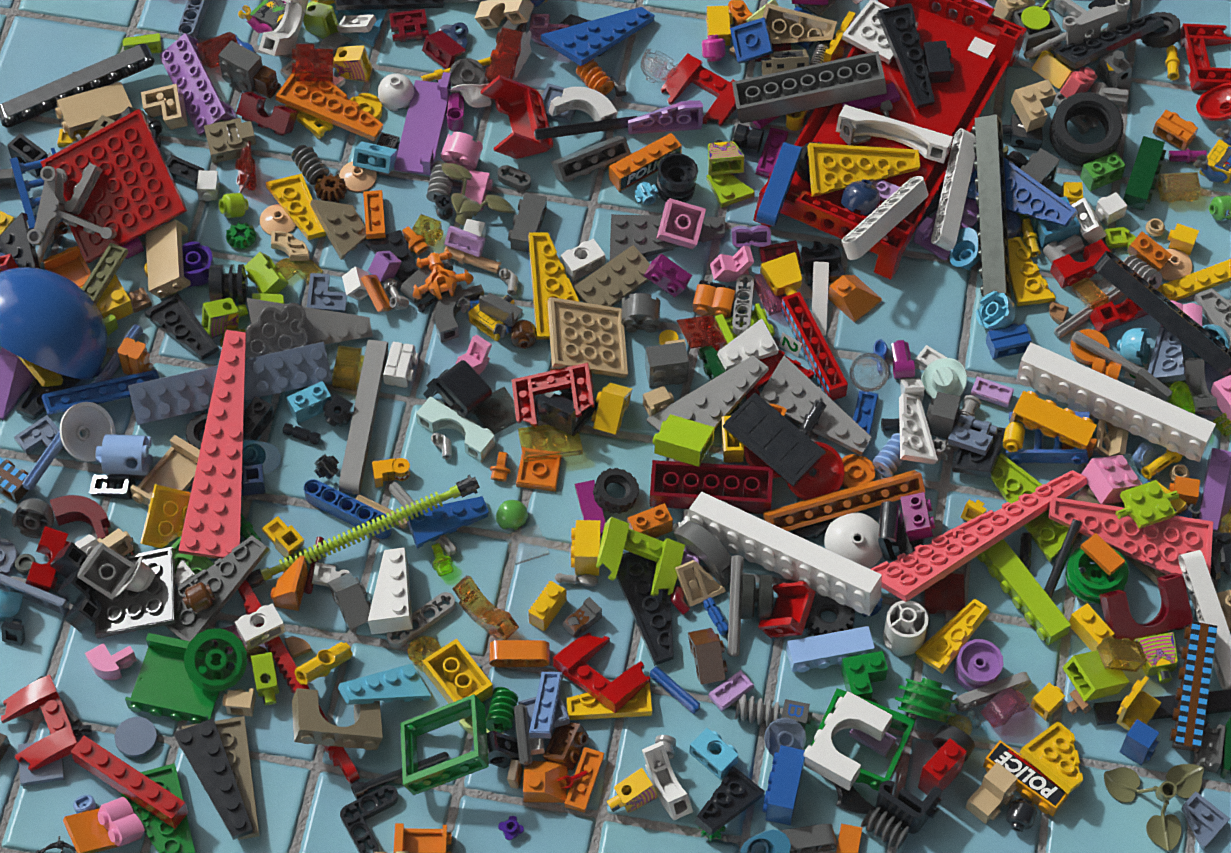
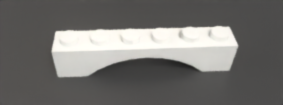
M844 105L836 127V132H840L842 119L846 118L855 127L854 137L869 135L891 139L903 143L914 150H919V153L927 159L943 164L948 156L953 138L952 136L848 105ZM846 126V133L850 135L849 128Z

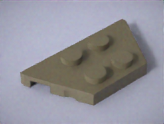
M311 200L310 205L340 260L344 259L348 252L356 249L358 244L363 243L367 239L366 228L353 205Z

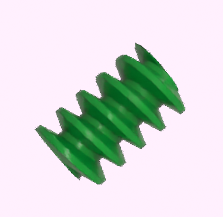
M496 687L493 690L486 721L487 730L502 733L512 728L515 715L514 707L517 706L519 698L515 692L505 687Z

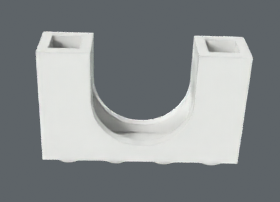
M282 0L286 2L283 18L274 31L263 33L259 46L260 51L273 56L293 54L309 0Z
M847 691L844 697L838 699L835 705L836 710L833 714H828L824 722L826 724L823 730L819 729L814 737V744L806 748L803 756L805 757V767L849 791L860 774L861 764L839 753L833 746L831 739L837 732L853 728L881 741L891 726L892 715Z

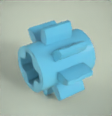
M649 182L640 183L635 190V198L638 203L642 202L643 205H651L656 201V197H658V189L655 184L651 185Z

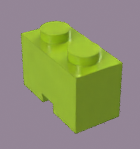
M259 252L245 265V270L248 273L247 277L258 286L256 289L259 293L278 294L289 284L281 272L277 273L275 271L277 266L270 256Z

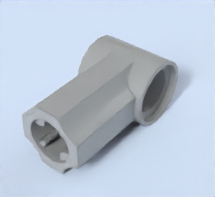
M1101 82L1092 84V93L1105 96L1115 105L1126 106L1127 89L1108 88L1106 84Z
M1075 234L1059 243L1056 241L1051 242L1043 249V253L1052 264V261L1067 254L1072 256L1084 250V244L1080 236Z

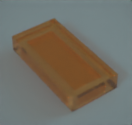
M1088 277L1071 285L1072 291L1092 310L1109 302L1108 296Z

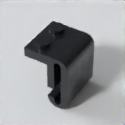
M461 360L449 370L443 371L436 379H432L426 385L428 389L423 394L428 399L439 393L450 407L457 402L461 407L457 414L465 417L492 396V390L466 361Z
M571 388L559 390L562 393L560 395L554 393L551 398L541 394L537 399L539 421L572 436H575L581 430L598 405L594 399L595 406L593 408L591 406L581 412L582 415L576 418Z
M891 501L881 503L878 543L884 559L895 561L898 559V555L902 553L907 555L915 551L914 547L924 545L925 538L909 542L904 519L897 503Z
M890 780L884 781L879 787L875 807H881L880 814L887 811L888 819L894 816L895 824L901 821L902 829L909 826L908 833H918L929 817L933 819L940 809L938 806L942 801L940 799L942 790L934 786L923 801L904 788L899 792L897 799L892 795L895 782Z

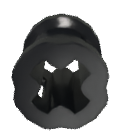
M448 195L437 197L435 201L437 216L443 220L449 219L453 215L451 197Z

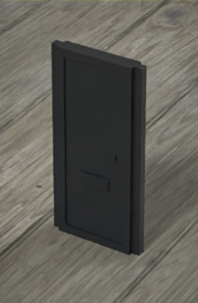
M756 393L751 395L723 425L725 430L793 487L826 454V451Z

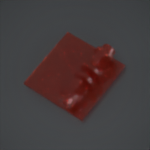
M250 141L247 142L245 148H242L241 156L236 160L235 165L236 170H238L237 185H239L240 193H242L244 188L254 191L257 187L255 160L251 157Z
M713 315L677 320L691 349L712 346L716 351H719L720 344L727 343Z
M950 573L924 590L925 608L929 614H936L938 609L961 611L965 607L964 574Z

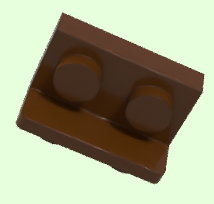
M570 722V724L557 727L543 755L544 759L550 762L562 763L568 770H573L584 745L587 743L588 733L578 723Z

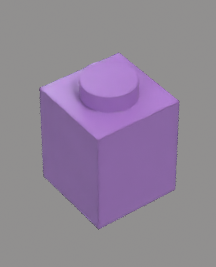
M380 251L376 253L368 271L372 275H377L380 282H384L388 278L394 279L402 261L390 251Z

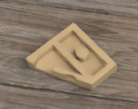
M694 560L675 568L687 604L690 607L703 602L705 599L726 592L725 588L718 584Z

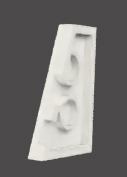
M760 319L720 349L717 355L725 370H729L753 355L760 360L778 354L779 349L763 319Z

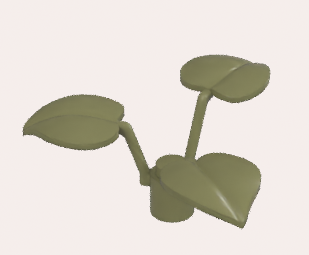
M454 163L441 164L443 172L448 177L462 180L463 182L462 194L453 193L451 196L452 204L457 213L455 220L459 224L465 226L466 220L476 216L485 205L498 212L516 213L513 206L507 200L497 195H487L486 200L480 205L475 200L466 197L467 180L472 178L469 170Z
M1194 764L1176 765L1169 769L1166 774V781L1159 787L1154 786L1141 790L1137 789L1140 786L1138 774L1130 768L1119 767L1105 771L1104 783L1109 794L1117 801L1123 803L1132 802L1135 798V793L1155 792L1157 799L1164 804L1161 816L1154 815L1148 820L1146 832L1152 842L1166 851H1171L1179 842L1182 828L1177 816L1173 814L1165 816L1166 808L1169 805V801L1176 794L1181 798L1189 799L1195 791L1197 793L1200 791L1204 767Z

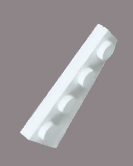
M903 393L899 397L900 459L934 465L938 458L920 396Z

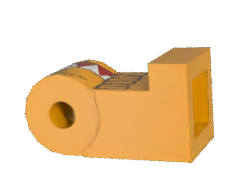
M394 458L372 462L375 488L383 487L384 481H405L410 476V463L407 459Z

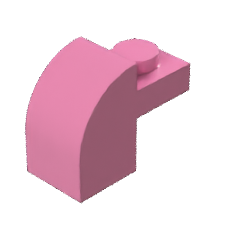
M743 246L734 256L720 254L710 264L714 280L733 282L737 281L741 275H749L748 268L754 263L751 249L749 246Z
M478 335L473 336L467 353L459 356L456 364L464 360L480 375L490 360L488 354L492 344Z
M103 643L85 653L88 663L95 674L104 680L122 678L120 670L129 668L137 661L131 646L111 656Z

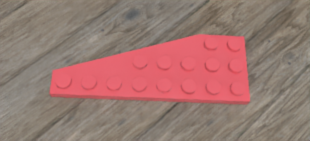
M1051 497L1049 519L1070 528L1073 519L1081 521L1083 523L1079 533L1089 538L1097 533L1109 546L1118 552L1166 575L1172 573L1183 575L1179 565V555L1197 550L1203 553L1210 573L1213 521L1174 516L1139 529L1130 516L1121 519L1117 518L1116 511L1124 509L1123 507Z

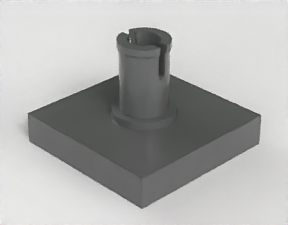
M1143 367L1137 372L1134 388L1170 403L1173 392Z

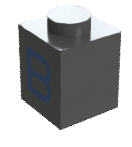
M785 699L781 718L794 719L805 730L806 724L811 725L813 712H809L810 704Z

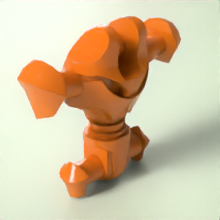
M448 249L440 254L431 253L427 258H417L416 266L422 269V267L429 265L432 273L425 280L424 285L420 287L413 286V298L422 299L421 294L427 291L439 300H442L441 293L449 291L450 296H454L457 282L466 281L468 285L474 280V277L467 269L462 274H456L454 271L444 269L442 261L451 260L453 254Z

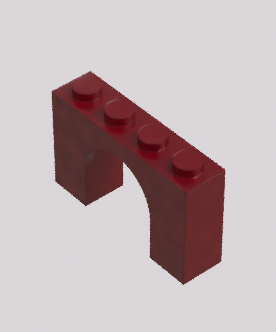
M1172 573L1156 578L1161 597V608L1153 620L1144 624H1138L1132 618L1126 592L1117 589L1100 594L1105 623L1115 633L1111 643L1118 645V647L1130 645V642L1135 639L1155 634L1168 633V630L1172 629L1182 630L1191 624L1193 616L1184 576Z

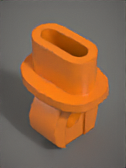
M409 226L402 230L404 238L409 244L408 249L411 252L414 251L417 255H420L429 248L425 242L426 239L422 235H417Z
M499 452L497 465L490 467L492 480L506 482L507 475L511 473V470L506 468L508 453Z

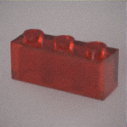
M502 27L501 33L498 32L496 36V49L492 50L490 56L492 61L485 71L488 83L492 82L499 75L513 80L517 60L521 53L523 32Z

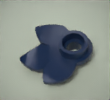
M462 22L455 23L454 25L447 24L437 30L443 31L466 49L468 45L466 37L469 32L466 24Z

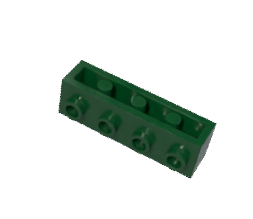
M1143 136L1123 198L1127 206L1144 211L1145 205L1150 204L1153 193L1149 192L1150 189H1155L1157 182L1154 176L1159 175L1162 164H1159V160H1164L1167 151L1163 149L1165 142Z

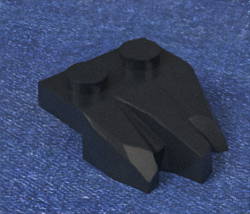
M814 241L812 249L802 247V267L808 286L813 285L814 262L829 263L828 283L835 282L842 275H845L839 248L832 243L828 244L827 247H823L821 242Z
M1213 533L1210 574L1214 580L1221 578V572L1231 575V533Z

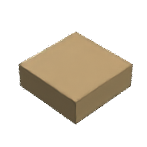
M511 759L507 780L511 788L518 789L523 769L519 760Z

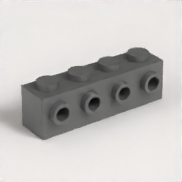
M618 135L554 160L551 163L556 178L565 183L574 180V177L579 175H588L594 169H603L608 164L616 163L631 153L626 137Z

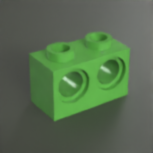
M1113 152L1084 164L1080 179L1089 191H1093L1122 179L1126 165L1117 152Z

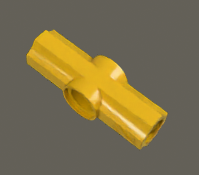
M340 642L328 650H320L316 657L295 669L296 680L300 684L307 685L319 677L328 676L332 669L352 657L351 647L346 642Z

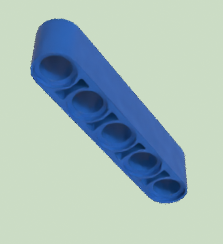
M786 142L783 143L760 204L756 222L776 226L802 154V147Z
M310 479L304 484L305 499L309 504L355 527L360 525L363 528V523L368 526L367 521L373 524L371 520L374 519L377 522L376 517L382 520L381 515L384 513L318 480ZM389 525V530L384 527L385 532L379 529L380 534L374 531L375 537L379 539L389 538L392 534L391 525Z

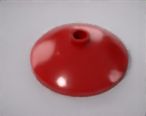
M1231 82L1212 87L1200 96L1196 104L1200 117L1215 122L1231 119Z
M815 442L826 451V454L813 467L816 471L814 476H811L808 472L794 487L786 481L789 489L800 499L808 500L837 492L840 489L844 480V464L838 452L828 444Z

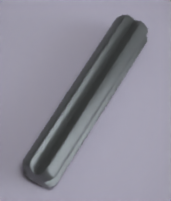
M520 704L514 707L520 765L528 766L532 764L527 707Z

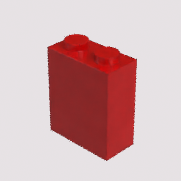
M949 738L923 766L918 788L926 795L929 794L934 786L943 792L961 772L967 751Z

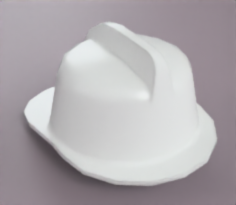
M462 84L451 88L452 93L463 95L465 102L471 107L481 108L491 105V98L482 95L480 92L488 84Z
M140 556L137 560L136 568L115 597L120 595L125 589L140 592L150 586L155 577V572L142 562L143 556Z

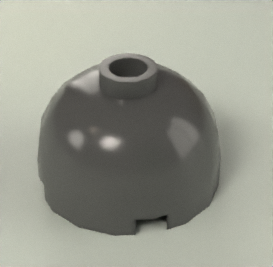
M37 498L26 499L16 507L12 516V524L14 527L17 525L21 529L20 533L27 537L41 538L44 527L52 528L55 519L53 509L43 500Z

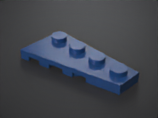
M483 496L446 503L442 507L437 505V509H435V506H432L433 511L427 508L428 513L423 510L424 515L418 512L419 517L416 518L414 514V519L412 520L409 516L407 523L418 549L423 547L424 543L436 541L446 533L451 534L457 531L459 527L471 525L488 517L489 511Z

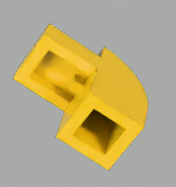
M279 516L262 528L264 534L275 545V549L284 557H288L304 545V538L292 525L287 527Z

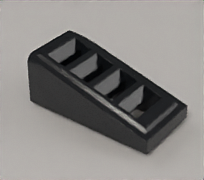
M94 475L89 493L91 495L118 499H132L130 487L132 485L136 486V482L130 475ZM101 482H103L102 489H99Z

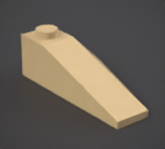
M769 3L766 4L763 14L767 21L771 43L773 44L832 40L837 21Z

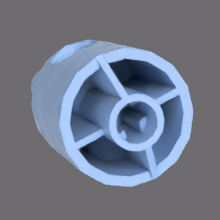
M105 434L102 446H97L96 462L101 463L104 474L148 475L149 466H152L153 456L149 454L152 438L141 435Z

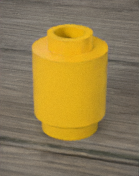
M1011 422L1005 428L1003 447L1009 452H1016L1023 447L1025 429L1021 423Z

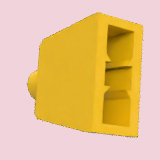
M795 252L761 264L760 273L776 296L782 294L788 296L797 293L796 289L801 288L802 276Z

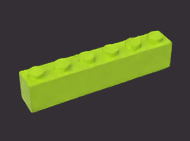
M1004 539L977 556L978 560L984 562L987 566L989 574L998 580L1002 591L1008 593L1012 598L1014 606L1022 611L1027 623L1032 624L1036 629V633L1042 641L1044 640L1047 645H1050L1069 633L1071 627L1069 621Z

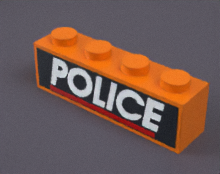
M670 133L610 165L609 180L620 192L657 172L659 164L665 156L682 154V145Z

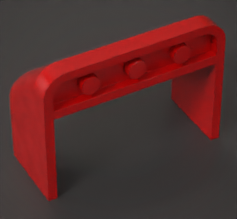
M499 75L480 91L482 95L495 99L497 110L508 115L512 133L494 147L495 152L514 159H520L547 152L553 147L552 138L536 140L534 136L535 129L549 127L542 96L536 89Z

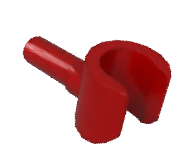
M585 770L573 776L566 775L560 777L557 781L566 780V786L561 789H567L572 787L573 782L587 776L588 772Z

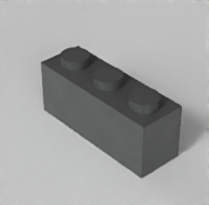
M525 192L523 200H519L518 215H514V228L509 231L508 241L511 243V249L529 252L528 235L529 233L540 232L547 210V197Z

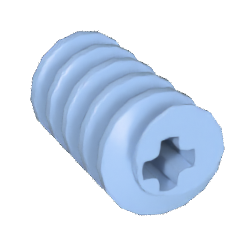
M893 434L891 439L882 448V451L873 460L876 470L885 477L893 476V472H896L897 467H900L902 461H905L900 459V434Z

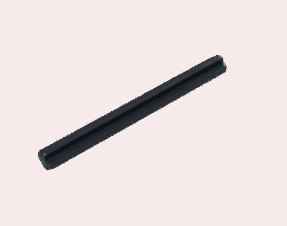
M637 116L539 128L534 130V136L536 140L623 129L628 128V120Z

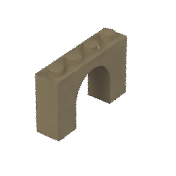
M297 688L292 699L294 742L377 750L383 738L380 701H374L371 704H355L353 707L355 723L351 726L339 727L327 722L320 714L318 690Z

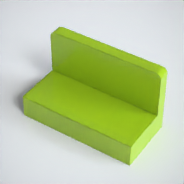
M159 33L128 37L123 40L124 51L140 44H146L149 46L152 54L162 52Z

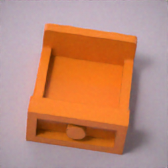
M78 246L68 248L43 260L45 270L64 276L79 287L85 284L92 273Z
M395 823L393 853L397 851H409V853H451L447 852V846L452 844V832H448L447 825H443V829L404 828V823Z

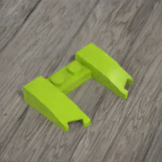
M610 517L604 525L596 567L599 568L604 564L611 571L608 578L614 581L623 550L632 552L657 562L651 595L657 596L660 589H668V595H671L678 577L675 568L681 565L685 545L668 538L664 541L629 529L630 524Z

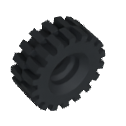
M815 593L804 628H808L807 633L809 635L814 634V636L850 630L854 625L855 610L845 604H839L828 596ZM824 611L834 612L837 619L834 622H826L821 619V613Z

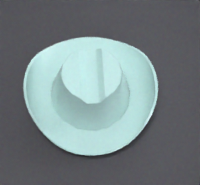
M942 358L933 361L926 367L921 381L925 387V392L934 399L936 398L937 391L959 397L966 387L967 375L959 361L952 358Z

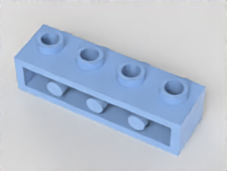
M869 626L787 641L786 651L792 672L798 671L802 673L813 668L824 669L834 664L841 665L842 658L873 653L875 647Z

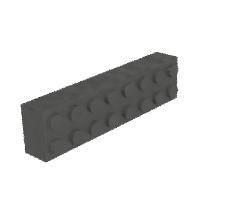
M879 51L732 82L740 124L887 93Z

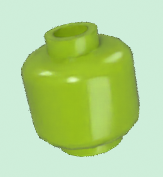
M241 193L225 194L219 200V210L227 218L242 217L249 208L248 200Z

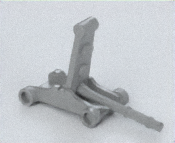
M1052 0L1048 7L1054 8L1065 17L1062 27L1066 32L1024 52L1025 59L1037 56V54L1053 48V46L1065 40L1066 45L1064 46L1072 43L1078 45L1083 43L1085 38L1090 37L1094 39L1099 37L1101 32L1115 31L1117 26L1127 23V10L1130 8V0H1116L1115 5L1107 7L1095 6L1088 11L1071 0ZM1105 23H1108L1107 28H1101Z
M45 166L41 169L40 176L44 180V186L34 229L27 233V240L31 244H40L37 250L39 266L43 262L47 246L54 242L53 232L56 224L62 218L66 219L65 223L75 227L77 224L84 227V231L91 234L95 232L100 233L105 239H114L116 237L115 229L101 227L65 211L64 204L66 200L63 195L64 183L68 178L65 170L55 169L51 166Z

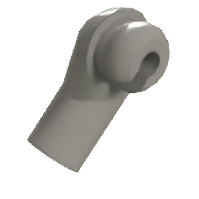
M506 268L501 269L499 276L508 285L507 293L509 295L517 294L518 277Z
M439 433L432 434L431 441L435 446L442 449V458L446 460L451 459V440Z

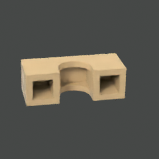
M530 0L482 1L475 19L484 30L498 28L500 22L505 17L513 25L528 22L534 5Z

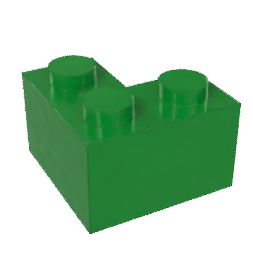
M883 651L842 658L840 670L846 692L848 691L866 700L872 698L871 683L884 681L887 677L888 667Z

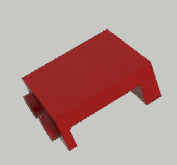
M803 581L773 585L772 589H774L778 597L771 618L760 620L758 628L770 638L802 635L816 592Z

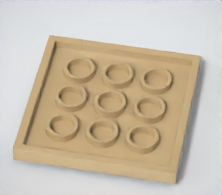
M550 297L547 302L552 367L561 369L588 363L593 374L626 378L628 367L624 325L621 324L622 309Z

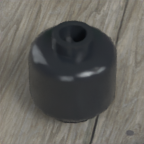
M1018 798L1010 803L1006 820L1011 825V829L1023 832L1024 829L1032 828L1037 814L1034 803L1024 798Z

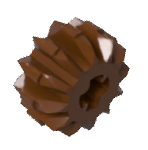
M332 173L329 176L323 174L322 179H317V184L315 185L316 197L318 200L339 203V199H344L347 192L344 178L340 179L339 174L335 176Z

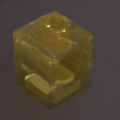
M420 214L412 228L417 235H422L426 239L425 242L433 247L437 241L441 240L444 232L441 221Z

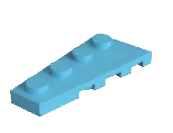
M412 663L340 683L338 687L347 705L371 704L374 701L391 703L393 700L402 699L404 702H410L413 699L429 701L431 697Z

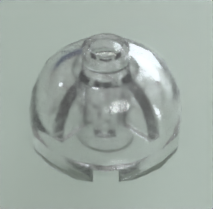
M646 49L641 59V70L646 76V80L655 83L666 82L671 79L678 68V64L674 66V60L660 51L656 50L655 53L650 52L651 49Z
M865 352L858 355L852 361L849 375L852 383L858 389L864 392L881 389L886 384L889 377V368L886 361L880 355Z

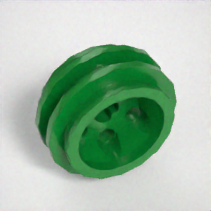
M1079 547L1069 557L1065 578L1068 588L1076 597L1084 602L1097 605L1101 604L1100 594L1117 589L1124 591L1129 570L1125 560L1124 565L1109 576ZM1079 568H1083L1085 572L1080 573ZM1108 577H1113L1114 581L1110 582Z
M221 628L207 629L197 634L188 643L184 654V668L189 679L199 688L208 691H223L234 686L243 677L247 666V651L242 641L232 632ZM212 640L218 642L216 648H211L210 642ZM227 646L233 649L229 655L224 652ZM198 650L205 651L203 658L197 656ZM219 654L221 656L219 660L221 664L218 666L212 665L210 663L212 660L211 655ZM228 662H232L234 664L233 670H228L226 668V664ZM201 665L207 668V671L203 674L199 672ZM215 672L221 673L219 680L214 679L213 674Z
M906 678V686H898L899 689L905 690L903 698L895 697V700L902 702L901 706H898L899 710L945 723L949 722L947 720L948 715L956 716V713L949 710L951 703L959 705V701L953 700V696L957 692L943 689V683L927 678H922L921 682Z

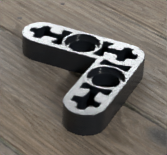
M383 786L345 805L341 809V821L358 853L366 852L364 845L366 841L369 848L373 849V853L379 852L378 844L365 820L397 803L398 792L394 786ZM385 793L392 794V799L385 798ZM376 797H379V800H381V805H379ZM367 801L375 803V807L372 810H365L363 805ZM358 806H360L362 815H360L359 811L357 810ZM350 812L354 818L350 819L346 813ZM362 828L366 831V834L361 838H357L354 836L356 829Z

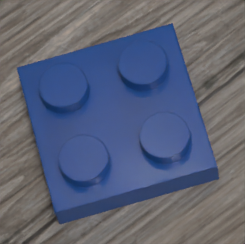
M764 17L730 28L739 64L774 53L767 21Z

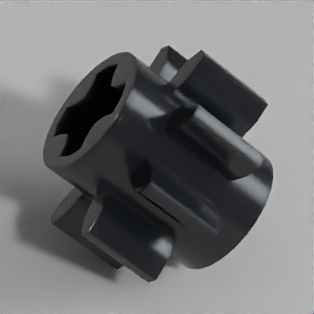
M324 454L315 461L316 469L314 472L319 478L326 477L330 479L339 471L337 468L339 461L334 456Z

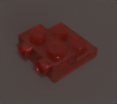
M296 44V49H292V60H296V63H292V74H296V81L333 82V49H315L314 44Z

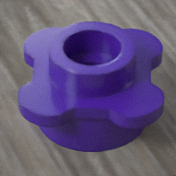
M509 816L507 821L500 822L498 825V829L503 831L506 840H512L524 831V827L517 822L516 816Z

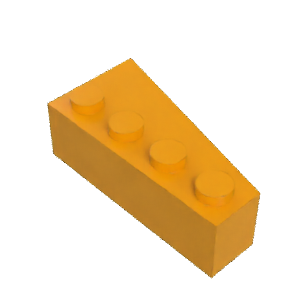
M1032 391L1022 392L1009 422H1022L1025 425L1024 427L1029 430L1040 429L1043 435L1055 438V436H1058L1060 442L1078 449H1086L1097 426L1093 420L1087 417L1081 418L1068 408L1062 409L1051 400L1045 401L1038 398L1039 396Z

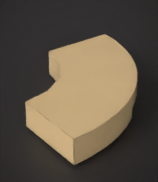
M282 231L271 232L272 249L284 251L289 256L290 261L309 260V251L303 241L294 238V235Z

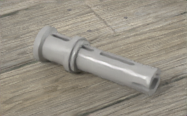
M966 395L964 397V405L958 411V417L960 415L975 417L976 409L980 407L981 401L975 396ZM957 421V423H956L957 425H960V426H963V427H964V425H965V424L960 423V422H958V421ZM948 443L946 447H950L952 452L959 450L957 446Z

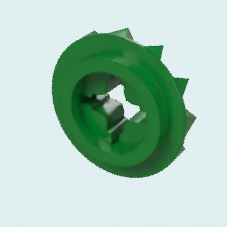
M238 221L236 225L231 224V227L226 230V241L233 248L244 249L255 242L256 231L253 225L250 226L247 222L243 224ZM237 232L244 233V237L238 236Z

